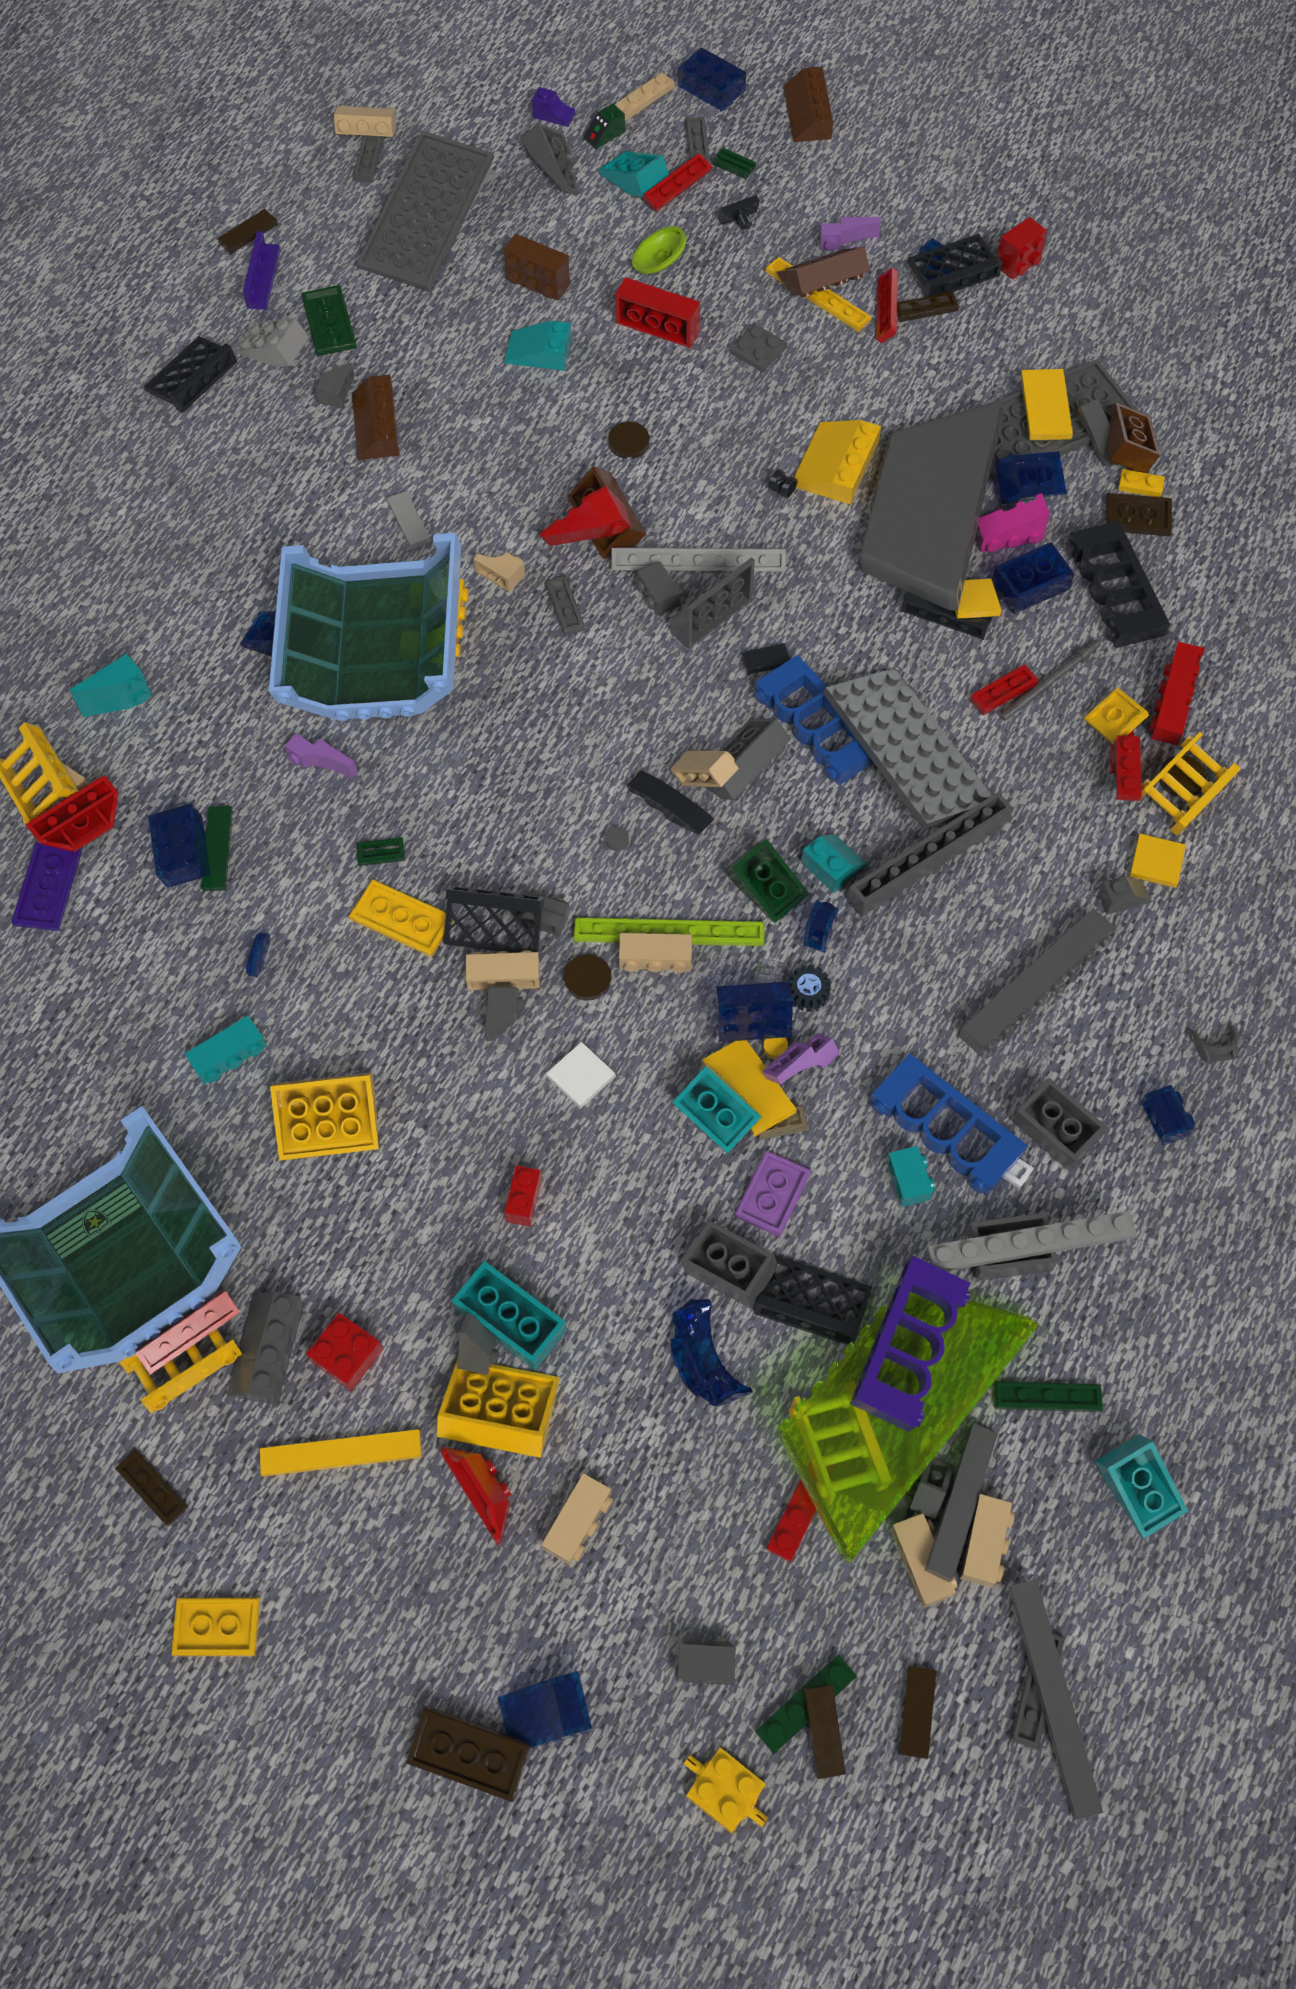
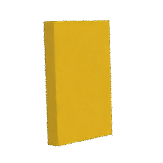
M177 1598L171 1656H256L260 1598Z

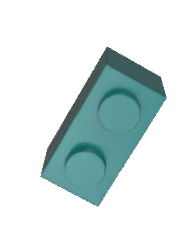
M918 1146L890 1152L887 1164L901 1207L931 1200L933 1191H935V1184L932 1176L928 1177L925 1168L928 1167L925 1154L920 1153Z

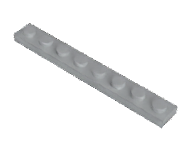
M612 547V570H641L661 561L666 571H734L752 557L755 559L754 571L785 572L786 549Z
M1124 1211L931 1245L927 1247L930 1264L945 1271H952L1133 1239L1137 1236L1131 1212Z

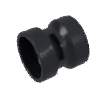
M777 469L770 478L768 488L773 491H779L782 496L789 498L795 491L798 480L792 476H786L785 472Z

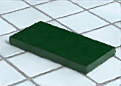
M341 285L302 292L301 295L317 357L356 349L357 344Z

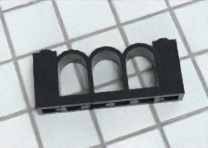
M1120 521L1071 532L1066 543L1067 553L1072 555L1074 562L1080 561V574L1092 582L1090 588L1091 597L1095 602L1104 606L1101 614L1102 621L1109 627L1107 629V637L1109 641L1113 642L1115 648L1165 636L1170 622ZM1115 552L1120 562L1106 566H1097L1088 559ZM1127 576L1131 586L1118 590H1108L1102 587L1100 583ZM1139 600L1143 611L1122 615L1113 611L1111 607Z

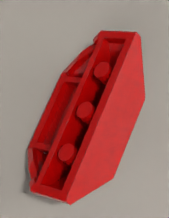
M103 775L25 825L39 844L76 852L114 827L119 793L108 778Z
M442 1447L439 1451L498 1546L503 1541L511 1506L508 1499L511 1496L509 1489L504 1481L498 1483L494 1477L497 1470L490 1459L484 1461L481 1454Z

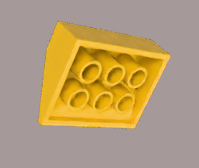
M863 420L820 422L794 476L798 480L796 488L851 505L878 446L881 426Z
M373 1073L276 1083L270 1086L279 1161L379 1149Z
M457 1359L438 1413L437 1437L541 1458L547 1439L560 1377L501 1365H492L489 1374L486 1375L458 1369Z

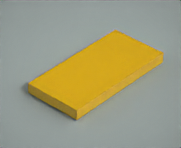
M1022 370L1021 382L1029 440L1072 439L1073 431L1064 370Z
M372 879L349 915V919L432 957L444 938L446 912Z
M745 1037L702 1059L704 1066L709 1064L762 1116L750 1129L754 1137L796 1113L795 1106L779 1084L765 1078L762 1071L766 1069V1066Z

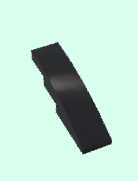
M642 770L627 784L630 792L644 798L650 807L663 812L667 820L697 835L714 820L709 813L685 795Z

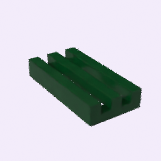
M722 148L721 153L717 154V158L714 157L713 159L714 166L743 179H747L756 168L755 161L725 148Z
M403 837L356 843L359 866L405 861ZM397 845H399V848H391V849L381 848V847H389V846H397ZM380 848L374 851L362 852L364 849Z

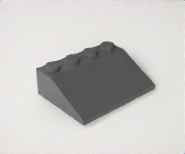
M752 557L719 583L708 589L702 596L691 602L683 611L677 613L671 620V634L690 649L748 604L753 597L755 559Z

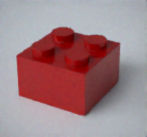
M1028 217L1001 236L997 257H1000L1003 262L1001 271L1012 280L1019 275L1022 276L1033 265H1038L1042 259L1047 230L1031 217Z
M338 1313L306 1353V1356L313 1365L346 1389L352 1391L384 1349L377 1339Z

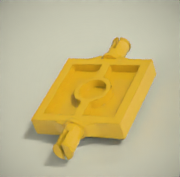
M721 1747L714 1757L704 1765L690 1754L683 1765L688 1767L697 1776L686 1798L730 1834L747 1817L751 1818L762 1828L769 1817L758 1810L755 1805L758 1795L766 1784Z

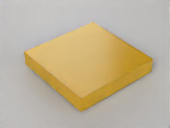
M965 580L958 611H955L957 619L1000 616L1002 610L992 580Z
M1117 687L1088 713L1084 720L1113 745L1117 735L1127 736L1149 714Z
M1139 834L1130 877L1176 888L1186 844Z

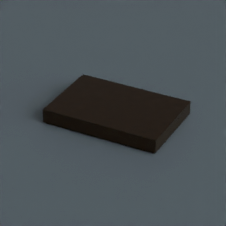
M1107 493L1106 524L1120 521L1125 533L1171 536L1172 498Z

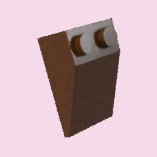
M1115 402L1112 409L1107 444L1110 461L1116 465L1128 467L1131 471L1147 473L1161 456L1151 417Z

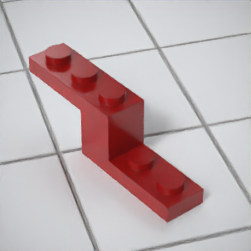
M1134 730L1127 736L1117 735L1114 744L1110 743V774H1116V800L1140 801L1142 797L1140 737L1134 736Z

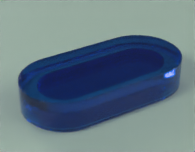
M259 932L255 937L246 964L248 976L258 977L260 975L270 946L269 933Z

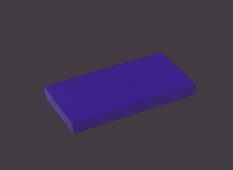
M38 841L35 842L11 923L13 926L52 931L60 930L83 851L82 848L76 852H70L39 844Z

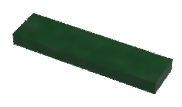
M232 806L208 807L201 884L203 891H226L233 817Z
M995 1381L994 1383L995 1409L1071 1412L1103 1411L1101 1384Z

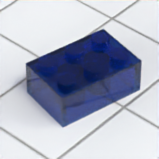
M701 47L678 67V87L723 111L746 91V72Z
M1050 542L995 566L992 583L996 590L1004 592L1002 599L1012 613L1016 614L1070 590L1075 573L1053 543Z
M193 803L148 816L156 876L166 888L211 875L203 818Z
M789 981L716 986V1017L719 1042L792 1037L793 1000Z

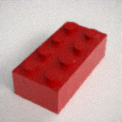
M627 277L624 278L615 293L617 324L691 348L700 332V301Z

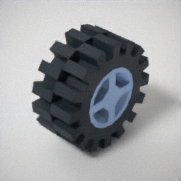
M803 965L801 970L796 968L794 974H790L787 983V995L789 1002L793 1001L792 1005L795 1008L798 1005L800 1006L799 1010L803 1011L804 1008H808L807 1012H812V1008L819 1010L820 1005L824 1006L826 1000L828 1001L831 981L830 978L827 979L828 974L826 972L821 973V968L818 967L817 970H814V965H810V968L806 969V965Z

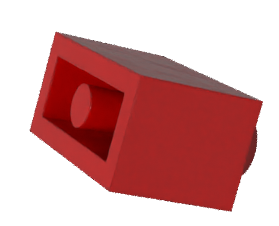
M516 1165L504 1212L506 1222L532 1226L542 1183L541 1170Z

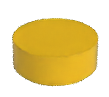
M781 1034L767 1036L763 1046L765 1054L771 1059H777L788 1049L787 1039Z

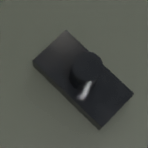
M757 195L722 207L719 214L721 225L737 220L742 230L750 228L752 221L749 215L757 212L760 203Z

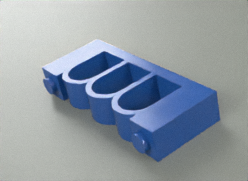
M796 655L755 682L754 696L760 704L763 703L768 709L773 706V713L781 722L793 724V735L796 740L802 744L813 745V757L819 764L825 766L827 778L831 781L834 780L840 786L874 762L824 696L823 692L828 686L799 655ZM803 686L814 697L797 708H788L781 704L784 698ZM821 708H824L834 718L816 730L806 729L800 724L801 721ZM841 729H844L854 740L838 751L830 752L820 746L823 741Z
M910 1053L872 1093L870 1103L875 1112L880 1115L884 1114L888 1118L894 1114L896 1123L906 1131H921V1139L926 1148L934 1153H948L951 1167L956 1172L969 1176L967 1181L970 1182L971 1188L977 1193H983L988 1196L1004 1178L1005 1174L1024 1155L1028 1147L1026 1143ZM921 1084L940 1101L926 1116L918 1119L911 1118L902 1111L901 1105ZM946 1106H949L968 1122L952 1139L938 1140L930 1133L928 1126ZM975 1127L996 1144L980 1161L974 1163L966 1162L959 1157L956 1147Z

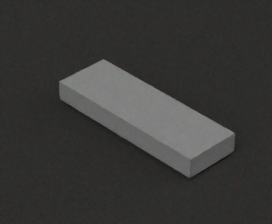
M407 491L388 497L387 503L410 549L430 543V536Z

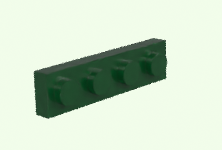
M837 1655L763 1723L755 1733L774 1755L808 1723L803 1689L831 1684L833 1685L834 1697H836L857 1675Z

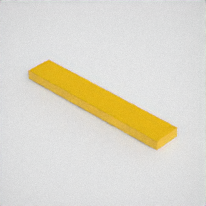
M778 257L766 267V272L782 282L778 277L777 271L792 267V265ZM816 289L812 291V295L805 297L857 332L871 321L872 317L830 289L820 292Z
M417 1429L260 1448L261 1476L422 1458L420 1430Z

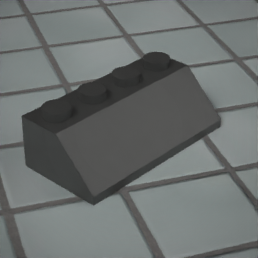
M750 719L720 750L729 752L734 757V762L739 769L722 787L705 788L720 799L735 800L739 798L744 788L757 779V775L771 764V760L777 754L784 751L785 745L791 740L778 719Z
M277 1292L253 1296L239 1347L242 1355L236 1359L227 1396L273 1405L279 1404L304 1304L299 1296Z

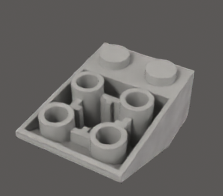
M296 318L252 322L247 327L244 336L239 339L238 345L233 352L275 367L290 366L309 336Z

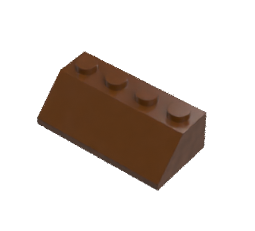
M823 67L803 68L783 87L793 142L832 139L833 117Z
M865 246L842 249L777 271V274L792 295L800 294L802 298L812 295V291L816 289L818 292L830 289V284L834 283L835 286L847 283L846 279L851 278V280L862 278L863 273L870 271Z
M391 374L371 376L352 393L358 460L400 456Z
M593 466L567 497L573 507L577 508L582 504L584 497L607 486L625 505L631 527L613 536L592 539L601 557L606 559L612 556V547H635L646 535V532L612 473Z

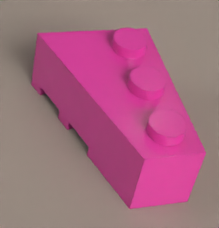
M1043 494L1036 495V500L1023 504L1022 501L1018 502L1015 508L1003 512V509L980 517L975 536L980 552H994L1002 548H1015L1019 545L1036 544L1039 541H1043L1050 515Z

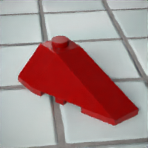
M604 486L584 497L579 507L569 509L568 516L564 519H557L543 530L540 536L548 545L555 546L613 536L622 533L631 525L625 505L607 486Z

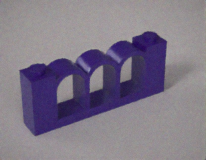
M915 1256L906 1261L850 1401L851 1405L907 1432L921 1425L925 1412L922 1411L925 1403L919 1399L928 1393L932 1382L928 1368L937 1363L944 1354L945 1345L941 1334L952 1328L957 1319V1309L965 1307L970 1298V1292H968L970 1282ZM910 1291L937 1304L944 1313V1324L942 1327L931 1326L903 1312ZM897 1324L928 1340L932 1349L929 1360H919L890 1346ZM884 1357L915 1373L919 1382L916 1394L903 1393L876 1380Z

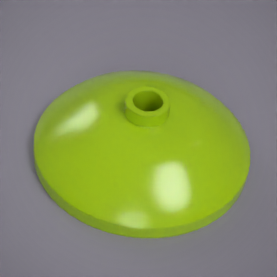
M676 226L665 227L652 233L635 250L632 257L633 267L641 274H655L666 270L677 261L684 251L687 240L686 234L680 227Z

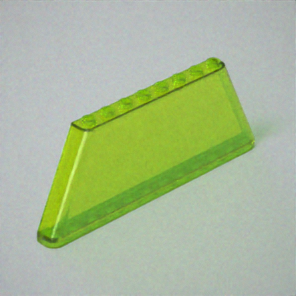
M910 1291L903 1312L931 1326L942 1327L944 1324L942 1309L937 1304ZM968 1300L965 1307L957 1309L956 1322L952 1328L941 1334L945 1345L944 1354L937 1363L928 1368L932 1378L931 1388L924 1397L919 1399L925 1403L922 1409L925 1412L923 1421L919 1427H915L907 1432L850 1404L888 1306L882 1305L874 1315L876 1320L873 1324L867 1323L858 1335L861 1338L855 1344L851 1341L842 1353L845 1357L840 1362L836 1359L827 1370L829 1376L824 1381L820 1378L811 1389L812 1396L808 1400L804 1397L794 1409L797 1412L792 1419L787 1417L778 1428L781 1432L779 1439L840 1556L845 1561L851 1564L1028 1341L1038 1327V1323L1029 1317ZM897 1324L890 1346L919 1360H929L932 1349L928 1340ZM884 1357L876 1380L903 1393L916 1394L919 1382L915 1373Z

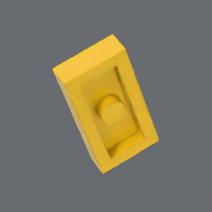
M1122 469L1118 490L1161 497L1165 477Z

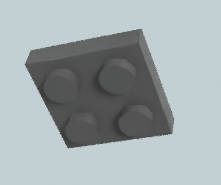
M754 324L730 348V354L763 373L787 349V342Z

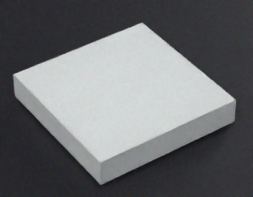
M580 1042L546 1073V1077L581 1109L616 1077V1074L588 1047Z

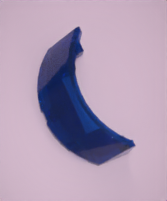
M690 1300L674 1312L672 1323L675 1325L674 1338L670 1339L674 1364L685 1386L696 1397H702L709 1402V1405L715 1407L725 1405L753 1393L751 1387H747L737 1381L726 1370L717 1355L710 1326L711 1300Z

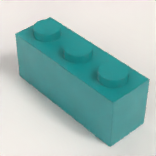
M246 1016L184 1055L203 1085L208 1082H215L220 1078L221 1074L229 1069L234 1070L238 1068L242 1061L247 1058L259 1055L267 1045L250 1017Z

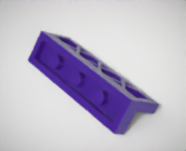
M260 231L256 233L243 294L247 309L267 310L281 249L280 245L266 244L263 232Z

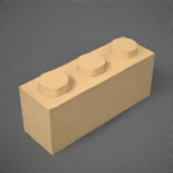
M338 106L334 113L335 134L393 137L397 128L395 109Z
M687 751L671 767V771L683 786L722 787L739 769L734 762V757L727 751Z
M620 933V969L628 972H635L638 969H648L651 972L672 970L676 973L691 970L692 934Z
M528 950L520 953L500 951L496 954H485L483 952L466 955L468 990H488V987L540 988L538 952Z
M583 1473L541 1545L542 1549L570 1566L574 1560L579 1562L586 1549L583 1546L588 1536L591 1538L594 1536L600 1525L597 1522L602 1512L606 1514L614 1499L610 1498L612 1495L611 1489Z
M982 1494L979 1495L960 1575L961 1580L993 1588L996 1581L1001 1582L1004 1566L1000 1565L1002 1554H1007L1009 1539L1005 1538L1007 1527L1012 1528L1015 1512L1011 1511V1502Z
M920 1514L893 1524L890 1530L922 1608L953 1597L956 1594L955 1588H957L955 1577L951 1582H947L924 1571L934 1542L933 1536L936 1534L931 1520H926L924 1514Z

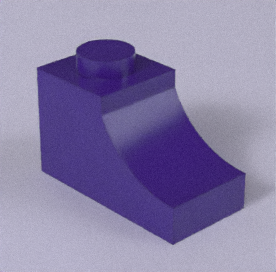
M539 87L532 98L533 118L566 127L570 126L576 115L575 109L563 103L557 96V91Z

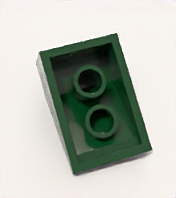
M767 838L757 842L724 870L735 886L773 923L780 920L809 895V892Z

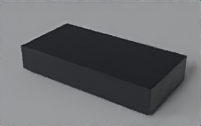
M785 643L742 653V660L748 675L776 669L790 660Z

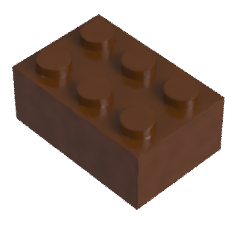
M515 234L503 249L506 279L510 282L522 285L530 291H536L547 298H553L557 301L570 286L569 256L518 234Z

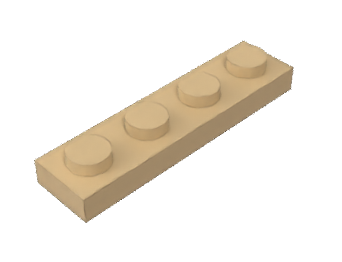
M661 72L615 105L625 113L626 121L675 88V82Z

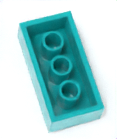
M486 1261L480 1265L451 1300L455 1311L463 1317L466 1316V1313L472 1314L496 1338L497 1343L534 1371L567 1331L566 1321Z

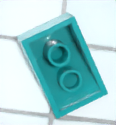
M624 151L598 169L600 175L629 195L639 196V198H643L647 191L669 176L663 155Z
M550 320L512 330L504 364L565 371L572 342L571 323Z
M127 653L69 690L82 717L134 708L138 704H143L152 696L142 671Z
M709 1064L699 1072L672 1102L727 1154L762 1117Z
M1138 1434L1095 1460L1104 1481L1143 1539L1188 1512L1152 1440Z

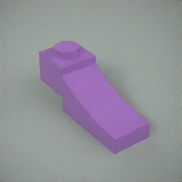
M840 217V223H821L820 250H840V246L859 239L879 237L880 217Z
M296 733L285 745L287 759L295 766L299 764L305 769L307 766L324 767L344 774L351 779L357 774L355 761L321 739L313 745Z
M817 1033L806 1044L796 1041L764 1069L762 1073L767 1080L781 1085L791 1076L812 1066L824 1068L831 1064L840 1052L832 1038Z

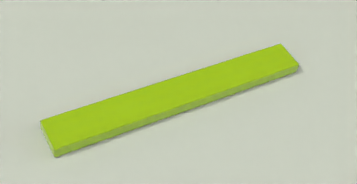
M575 917L574 942L620 943V933L692 934V945L764 946V922Z

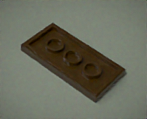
M424 1706L406 1764L513 1802L532 1743L432 1707Z

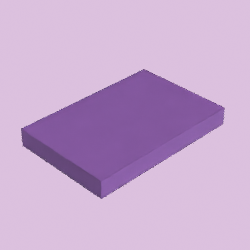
M766 1150L734 1217L777 1237H781L812 1170Z

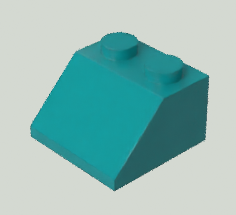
M836 834L823 835L815 839L803 849L801 861L833 893L868 865Z

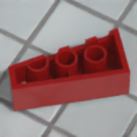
M1178 641L1170 663H1165L1162 675L1166 676L1165 681L1161 680L1158 694H1162L1161 699L1157 698L1153 712H1157V716L1152 717L1149 730L1153 731L1151 739L1178 746L1184 732L1190 708L1189 705L1195 689L1194 685L1200 669L1199 663L1205 650L1204 647Z

